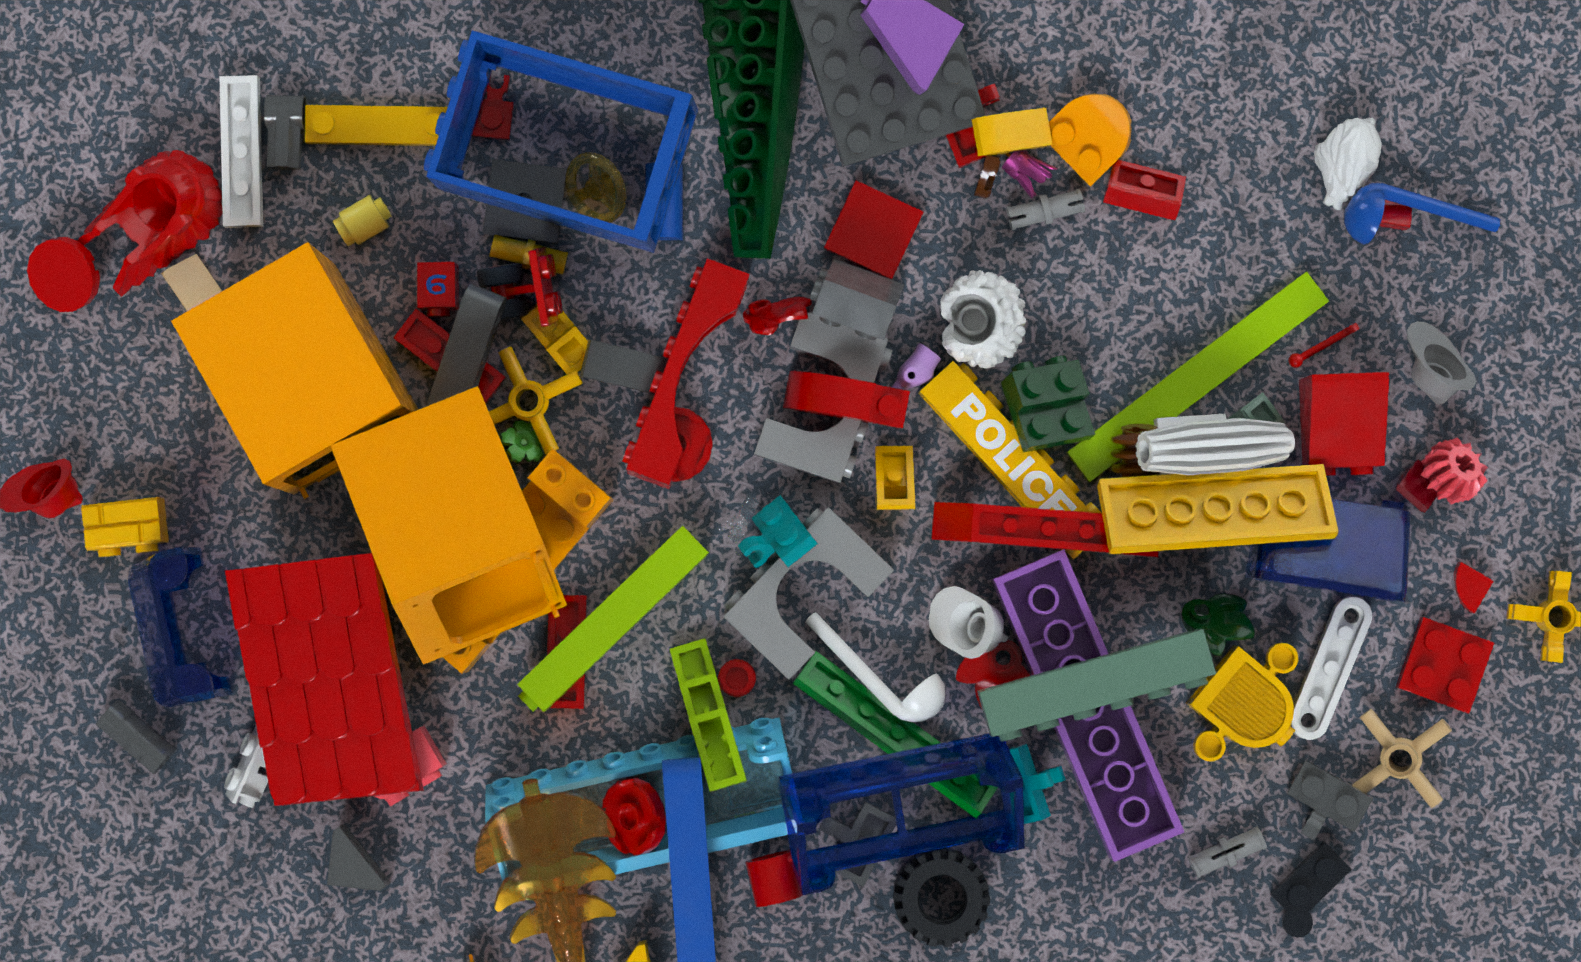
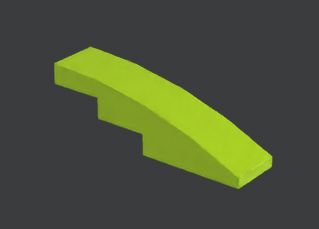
M706 638L670 648V654L709 791L713 792L746 782L747 779Z

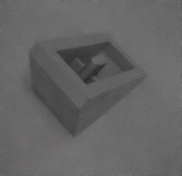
M345 823L333 831L327 885L381 891L391 883Z

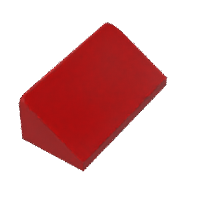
M1117 160L1111 167L1103 203L1176 220L1182 204L1186 176Z

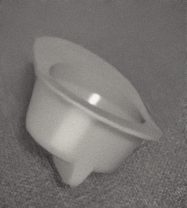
M1417 321L1410 324L1407 329V340L1416 355L1411 370L1412 380L1416 386L1424 391L1437 405L1445 403L1459 390L1474 388L1476 384L1474 373L1463 361L1448 337L1426 322Z

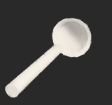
M813 613L806 620L805 623L883 705L899 719L909 722H922L933 718L943 707L945 684L937 673L921 682L902 702L818 613Z

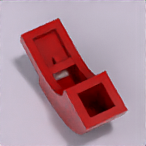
M790 371L783 408L902 429L910 391L857 379L812 372Z

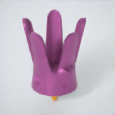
M1017 150L1012 154L1006 153L1005 155L1009 158L1002 166V169L1013 179H1016L1031 198L1036 196V193L1027 175L1039 183H1044L1046 177L1052 178V174L1042 166L1051 170H1057V168L1030 156L1027 150Z

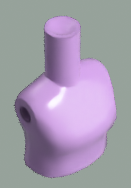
M918 344L913 354L899 368L897 380L892 388L908 391L909 388L929 383L941 358L928 347Z

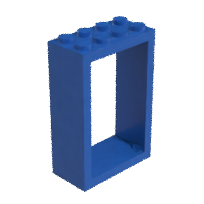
M472 30L469 40H463L459 50L458 61L462 63L458 76H452L448 85L447 98L450 101L446 113L441 112L437 120L435 133L439 137L435 149H429L424 163V170L428 171L426 177L439 190L654 253L698 113V107L692 94ZM497 67L669 117L634 230L464 180V170L461 169L492 70L496 71Z

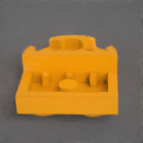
M1084 94L1065 105L1049 121L1053 143L1051 147L1090 187L1125 154L1131 143V118L1128 111L1117 99L1106 94Z

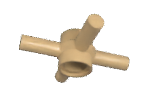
M1372 708L1361 715L1360 719L1382 745L1383 749L1380 755L1381 764L1352 784V786L1367 793L1389 776L1397 779L1408 778L1430 808L1438 805L1443 798L1421 772L1420 767L1422 764V752L1452 731L1448 723L1441 719L1417 738L1410 740L1402 737L1395 738ZM1395 750H1405L1411 755L1412 763L1405 767H1399L1392 762L1391 753Z

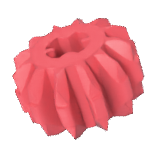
M1458 438L1438 442L1421 461L1425 467L1421 476L1429 480L1427 489H1434L1437 492L1438 500L1446 498L1451 505L1460 501H1469L1477 495V492L1487 482L1484 472L1488 467L1479 461L1482 453L1475 454L1472 451L1471 442L1462 444Z

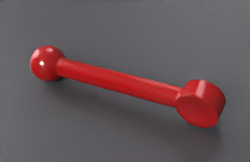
M1354 323L1303 353L1290 355L1289 365L1293 368L1300 367L1305 359L1359 330V326L1357 323Z

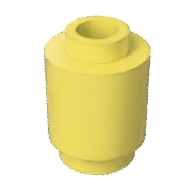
M368 195L339 212L340 217L333 220V223L349 247L354 243L360 245L387 229L389 224L386 220L392 217L381 197L374 200L371 195Z

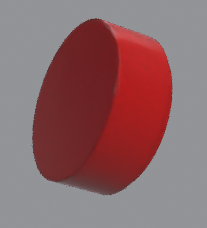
M733 659L721 667L718 674V682L726 694L733 697H741L753 689L756 682V673L747 661Z

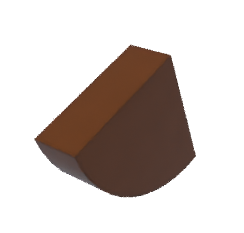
M991 155L986 156L975 190V196L985 199L990 196L1001 162L1000 158Z

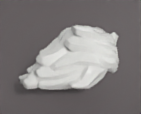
M1374 118L1347 119L1343 123L1338 124L1324 142L1315 146V164L1322 173L1327 191L1323 203L1327 206L1332 205L1335 210H1341L1342 203L1349 201V198L1355 194L1356 190L1364 187L1378 167L1382 142L1374 126L1376 123Z

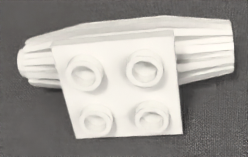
M1225 414L1154 419V426L1158 428L1142 432L1138 436L1136 457L1142 470L1160 472L1161 475H1200L1238 472L1286 460L1290 456L1289 453L1294 450L1295 438L1293 432L1286 428L1284 423L1245 418L1226 419Z

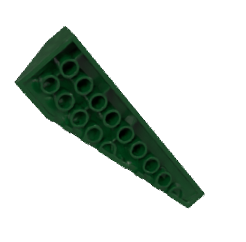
M698 0L703 5L705 23L702 24L703 38L708 41L710 55L707 57L714 117L719 120L721 134L717 138L719 153H723L726 174H723L724 189L729 192L731 207L727 210L734 257L771 259L792 147L805 46L790 0Z

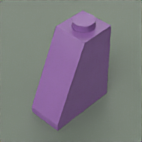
M861 0L860 2L866 6L860 16L908 85L919 95L927 91L964 24L925 0Z

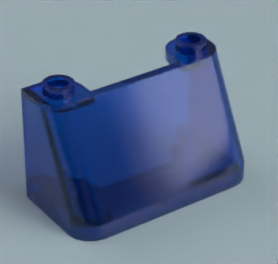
M1332 499L1339 530L1335 539L1250 545L1245 578L1336 591L1363 597H1374L1375 599L1391 602H1405L1408 584L1411 512L1404 510V503L1382 500L1381 506Z
M181 546L163 550L136 562L130 568L128 574V584L151 691L154 699L164 707H178L232 695L228 676L213 674L207 668L206 662L187 664L172 592L189 589L191 574L197 568L204 566L201 547Z

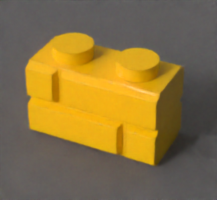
M162 497L82 505L81 507L85 548L87 551H98V557L121 555V548L134 546L136 553L159 551L158 544L169 543L165 500Z

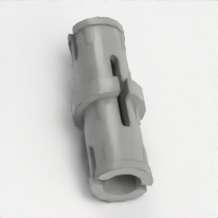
M1080 189L1049 198L1045 194L1038 196L1037 201L1006 207L1007 216L1010 218L1023 214L1022 217L1009 220L1011 230L1044 222L1047 225L1053 223V219L1084 213V203L1079 202L1068 205L1070 202L1083 200Z
M1256 826L1228 840L1225 837L1218 839V844L1187 858L1198 879L1202 875L1226 865L1230 868L1236 866L1237 860L1262 849H1267V845L1261 831ZM1240 845L1243 846L1242 848H1239V849H1237V850H1235V851H1232V852H1230V853H1228V854H1225V855H1223V856H1221V857H1219V858H1217V859H1214V860L1211 859L1212 857L1217 856V855H1219V854H1221V853H1224V852H1226V851H1228V850H1230V849H1233V848H1235V847H1237V846H1240Z

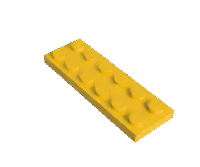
M1324 464L1256 468L1246 471L1200 475L1166 474L1099 479L1097 485L1109 554L1335 539L1339 532Z

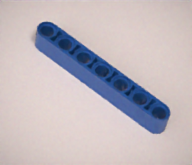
M691 757L662 760L677 962H716L701 758Z

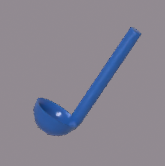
M1370 183L1360 188L1344 210V224L1348 233L1355 241L1363 245L1368 244L1373 239L1379 228L1384 212L1385 200L1492 232H1496L1500 226V218L1384 183Z

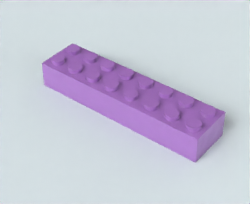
M1064 549L991 579L1031 675L1109 654ZM1110 704L1095 708L1097 715L1076 721L1073 715L1058 718L1060 725L1054 727V730L1108 857L1113 862H1116L1182 834L1184 829L1132 707L1128 706L1112 710Z

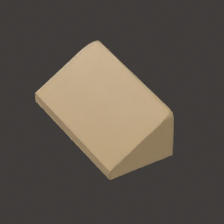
M197 254L171 266L161 273L186 311L222 292Z

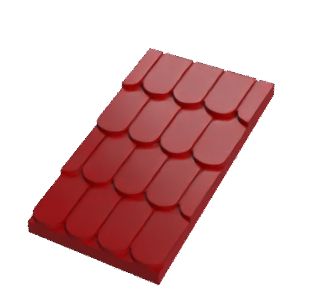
M366 553L226 570L225 575L235 630L238 631L245 677L249 682L260 748L263 749L270 794L274 800V806L424 791L382 578L373 554Z

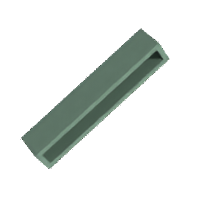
M1195 629L978 690L977 692L989 735L991 737L999 735L1001 742L1023 736L1021 729L1036 725L1037 731H1042L1059 726L1058 718L1073 715L1076 721L1097 715L1095 708L1110 704L1112 710L1131 706L1134 704L1133 697L1147 694L1149 700L1171 694L1170 687L1184 683L1186 689L1208 684L1207 677L1215 675L1216 671L1204 629Z

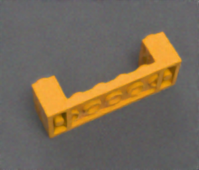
M551 449L528 476V479L531 481L522 492L555 570L614 499L559 452ZM501 633L442 658L461 674L469 672Z

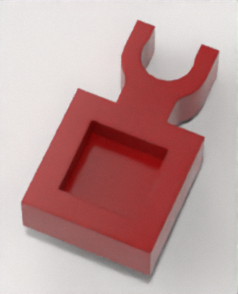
M504 75L503 86L499 89H494L490 86V76L486 89L488 93L487 99H483L472 136L510 141L514 103L503 101L504 94L509 90L510 76Z

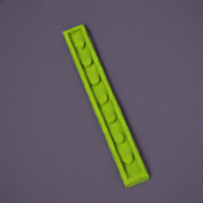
M1306 271L1095 430L1096 435L1090 440L1079 442L1067 451L1066 454L1088 483L1120 460L1119 458L1112 457L1111 452L1122 448V445L1113 443L1111 437L1122 434V426L1128 424H1148L1154 426V419L1177 417L1328 303L1329 300Z

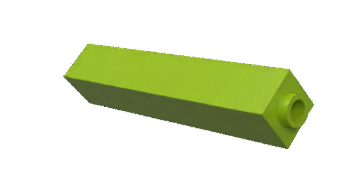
M682 525L517 684L523 690L518 697L533 712L539 707L545 713L702 562L709 552Z

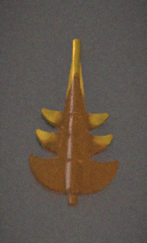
M536 778L527 779L522 782L525 797L519 803L499 810L482 828L475 846V869L480 874L500 862L508 860L520 861L521 867L512 871L503 880L497 891L494 908L497 912H500L507 906L524 900H533L536 906L526 911L517 920L510 934V941L516 944L532 935L546 933L557 962H585L581 923L599 917H614L616 910L607 901L598 896L578 895V889L584 884L596 880L614 881L616 875L597 856L584 852H574L573 847L579 842L592 837L604 836L613 838L616 832L605 811L593 800L571 792H558L549 795L540 793L538 780Z

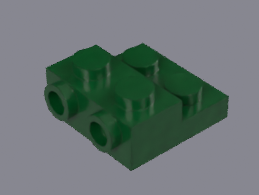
M1060 355L1048 359L1044 363L1045 366L1034 367L1032 361L1022 362L1011 368L1012 372L1001 382L1023 453L1090 440L1096 435L1084 401L1090 393L1079 360L1067 361L1065 355Z

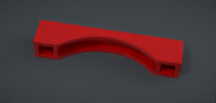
M708 258L704 268L696 267L690 283V288L695 289L690 303L686 301L682 303L676 322L682 324L677 338L674 336L669 337L663 353V357L668 358L664 372L656 371L649 392L655 394L651 406H643L638 417L636 427L641 428V432L637 442L630 440L622 462L628 464L626 468L627 474L670 490L683 456L674 414L676 392L681 374L690 356L703 339L718 326L736 316L749 283L750 274Z

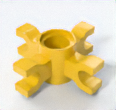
M1549 571L1548 600L1539 604L1538 607L1508 604L1506 619L1536 622L1537 626L1544 631L1540 661L1563 663L1564 634L1573 630L1574 627H1581V612L1577 611L1575 606L1568 602L1572 572ZM1555 606L1559 607L1563 613V620L1557 627H1554L1549 621V612Z

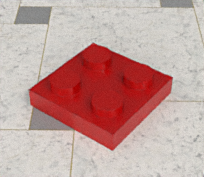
M1420 617L1396 688L1469 714L1494 642L1426 617Z

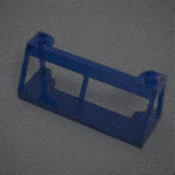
M988 733L779 776L780 794L793 871L802 895L822 892L832 887L836 880L835 871L966 843L981 841L986 849L999 854L1025 849L1023 777L1006 742H1000L999 735L991 737ZM975 774L980 786L991 785L1001 790L1003 809L1000 811L980 814L977 818L971 816L909 830L905 827L899 789ZM891 791L897 824L896 832L806 851L805 835L817 833L816 827L818 823L825 818L831 817V803ZM1011 792H1014V814L1010 798Z

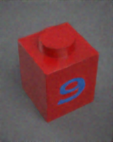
M417 262V308L421 311H427V317H450V311L459 309V265L456 262Z

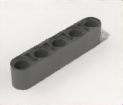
M469 284L460 303L426 406L479 385L506 306L507 297Z

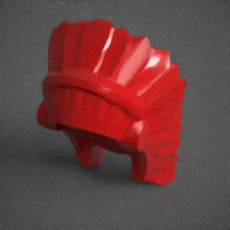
M166 150L158 152L156 156L146 159L143 164L127 174L125 187L115 196V199L103 208V212L85 228L84 234L77 241L85 246L94 238L100 236L108 227L117 223L120 228H123L126 236L138 245L125 257L123 266L113 285V289L122 297L132 286H140L148 276L153 277L158 268L167 267L173 259L179 258L186 249L195 248L198 240L209 239L210 230L219 225L218 218L223 214L221 204L222 191L218 187V180L213 176V171L209 165L199 161L192 155L186 154L184 151L173 150L170 152Z

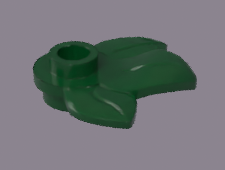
M1224 593L1214 595L1208 600L1194 599L1187 602L1182 608L1181 620L1187 631L1204 629L1211 654L1221 656L1226 640H1246L1255 636V630L1250 619L1242 613L1247 606V601L1237 595Z

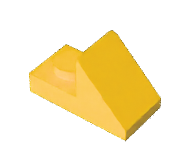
M875 446V504L877 510L915 509L913 446Z

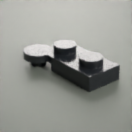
M1324 841L1270 893L1286 910L1282 917V927L1292 937H1304L1311 931L1313 919L1309 911L1352 870Z

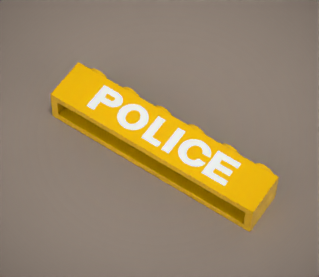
M952 361L919 391L918 394L1021 507L1101 513L1092 502L1085 505L1076 494L1080 489L1066 474L1061 478L1050 467L1055 462L1044 449L1023 453L1013 420L1009 422L1000 412L1004 406L989 390L983 394L974 384L978 380L977 376L965 363L958 366ZM1064 549L1070 560H1074L1082 552Z

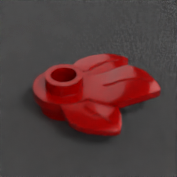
M791 297L775 303L765 299L757 300L749 304V308L743 312V319L745 323L749 324V328L753 333L772 335L782 322L808 319L806 307L812 304V300L807 297Z
M1007 640L1006 642H1000L995 649L983 653L980 657L974 659L965 657L958 667L956 680L961 683L975 684L976 699L981 707L978 690L1028 677L1030 674L1021 665L1022 653L1018 645L1011 640ZM1001 650H1005L1010 654V660L1005 665H1000L996 661V655Z

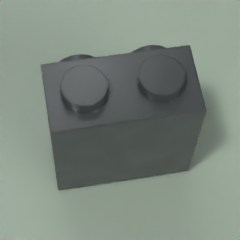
M833 259L829 269L822 267L813 287L810 300L816 301L812 314L819 316L820 321L834 327L844 325L855 329V333L862 338L868 340L879 338L884 340L905 284Z

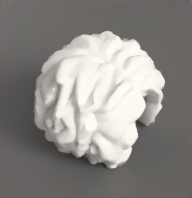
M981 270L970 271L968 276L965 275L958 278L954 282L953 287L948 288L943 293L940 301L941 315L950 324L942 333V345L947 350V353L953 356L957 362H967L971 367L979 365L981 368L995 367L996 364L1002 363L1004 357L1012 358L1014 353L1017 352L1018 344L1022 342L1021 337L1026 333L1023 327L1026 318L1023 316L1025 302L1018 297L1020 290L1016 287V284L1008 282L1003 276L998 277L993 272H986L984 274Z

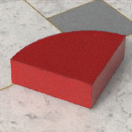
M1458 562L1453 575L1455 590L1462 606L1470 613L1475 614L1494 581L1463 562Z

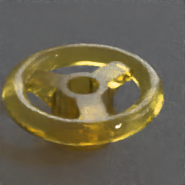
M594 152L581 153L572 159L566 171L565 184L568 197L579 214L609 223L616 221L622 215L627 200L626 186L619 170L609 159ZM588 163L589 179L586 181L585 187L578 190V170L582 165ZM587 198L600 200L610 211L607 213L595 212L583 200Z

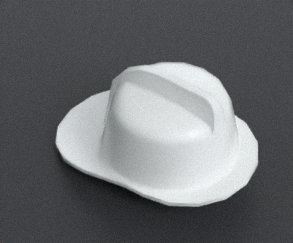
M952 586L941 590L933 599L930 606L929 627L934 637L941 644L961 656L969 659L980 657L983 653L995 649L1000 642L1008 640V636L1003 633L1004 620L1002 614L995 606L987 603L979 596L966 589Z

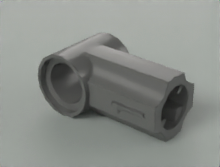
M266 95L264 121L266 128H268L267 168L301 170L302 130H305V117H303V113H305V105H307L306 96Z

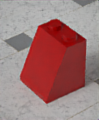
M1389 372L1312 374L1299 380L1302 465L1324 464L1326 476H1336V469L1350 468L1351 475L1374 474L1373 467L1385 466Z

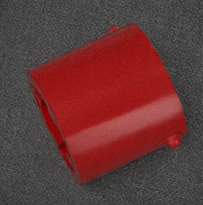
M793 850L780 851L745 861L756 907L775 905L803 896Z

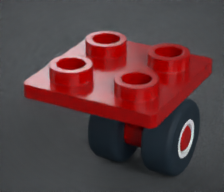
M546 247L528 251L533 283L513 286V283L523 280L520 263L504 264L477 270L479 287H491V292L507 297L501 320L528 315L529 306L527 298L525 296L515 297V295L535 292L541 327H547L558 322V314L563 313L562 301L559 291L553 292L551 277L556 276V266L553 254H547Z

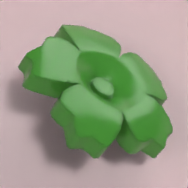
M523 420L515 421L513 428L509 427L506 432L500 435L502 444L509 446L506 452L510 456V461L519 464L525 456L527 462H538L543 456V451L540 448L542 446L535 431L532 430V425Z

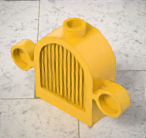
M1287 643L1273 644L1266 652V663L1264 666L1239 646L1233 645L1215 667L1216 674L1207 677L1208 684L1199 686L1186 702L1190 708L1213 726L1211 730L1200 732L1194 739L1193 749L1199 758L1209 762L1220 759L1226 749L1225 737L1237 744L1252 748L1266 747L1274 743L1281 747L1291 738L1295 732V729L1290 726L1294 714L1293 700L1287 687L1275 676L1278 673H1289L1297 666L1298 653L1293 646Z

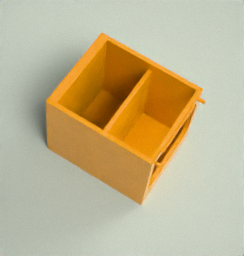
M309 242L171 320L264 485L293 495L300 492L303 498L307 499L309 495L305 490L306 487L317 481L319 483L340 471L336 459L299 480L294 481L293 473L332 451L330 445L367 431L397 415L402 417L419 410L337 266Z
M478 386L330 445L392 606L423 665L550 612L553 613L555 618L560 616L557 609L567 606L541 535Z

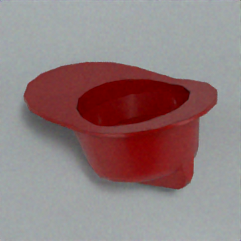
M64 458L53 462L31 465L11 476L0 489V508L5 512L15 513L31 510L44 518L51 519L61 515L67 509L81 504L83 497L78 491L76 479L71 474V462Z

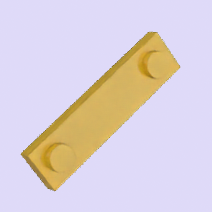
M305 105V143L436 146L439 137L435 133L437 120L441 112L446 113L448 107Z

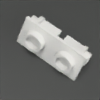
M256 726L252 734L247 733L240 747L242 758L237 769L232 768L229 771L224 784V788L227 789L225 794L232 803L236 804L238 797L241 796L239 803L253 808L255 802H260L268 783L267 775L258 772L260 766L264 768L266 766Z

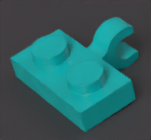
M779 495L751 518L762 535L749 536L743 539L738 547L746 557L748 556V559L755 568L763 565L774 552L778 554L787 567H790L818 543L787 502Z
M1027 744L990 754L1014 826L1041 821L1050 817L1051 814L1042 789L1052 787L1054 783L1066 780L1062 766L1036 772Z

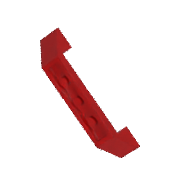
M934 502L931 540L1109 553L1102 513L975 503ZM1159 551L1122 553L1121 555L1158 557Z

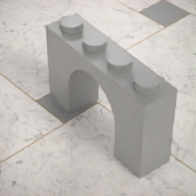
M809 312L808 319L799 320L790 345L792 350L832 363L843 372L846 378L873 383L878 369L886 372L893 351L886 348L887 338H884V340L879 338L868 340L857 335L855 329L844 325L839 327L827 325L820 321L819 316ZM766 418L754 455L840 484L842 477L849 479L851 477L857 457L850 455L854 441L862 443L869 422L843 418L830 429L809 432Z
M829 507L824 512L817 508L803 522V525L818 543L815 547L790 567H787L781 558L771 567L765 562L750 577L755 584L745 594L738 590L724 604L728 612L723 617L788 680L812 657L815 651L784 622L778 611L777 589L784 575L791 568L803 562H825L837 568L866 597H869L894 571Z

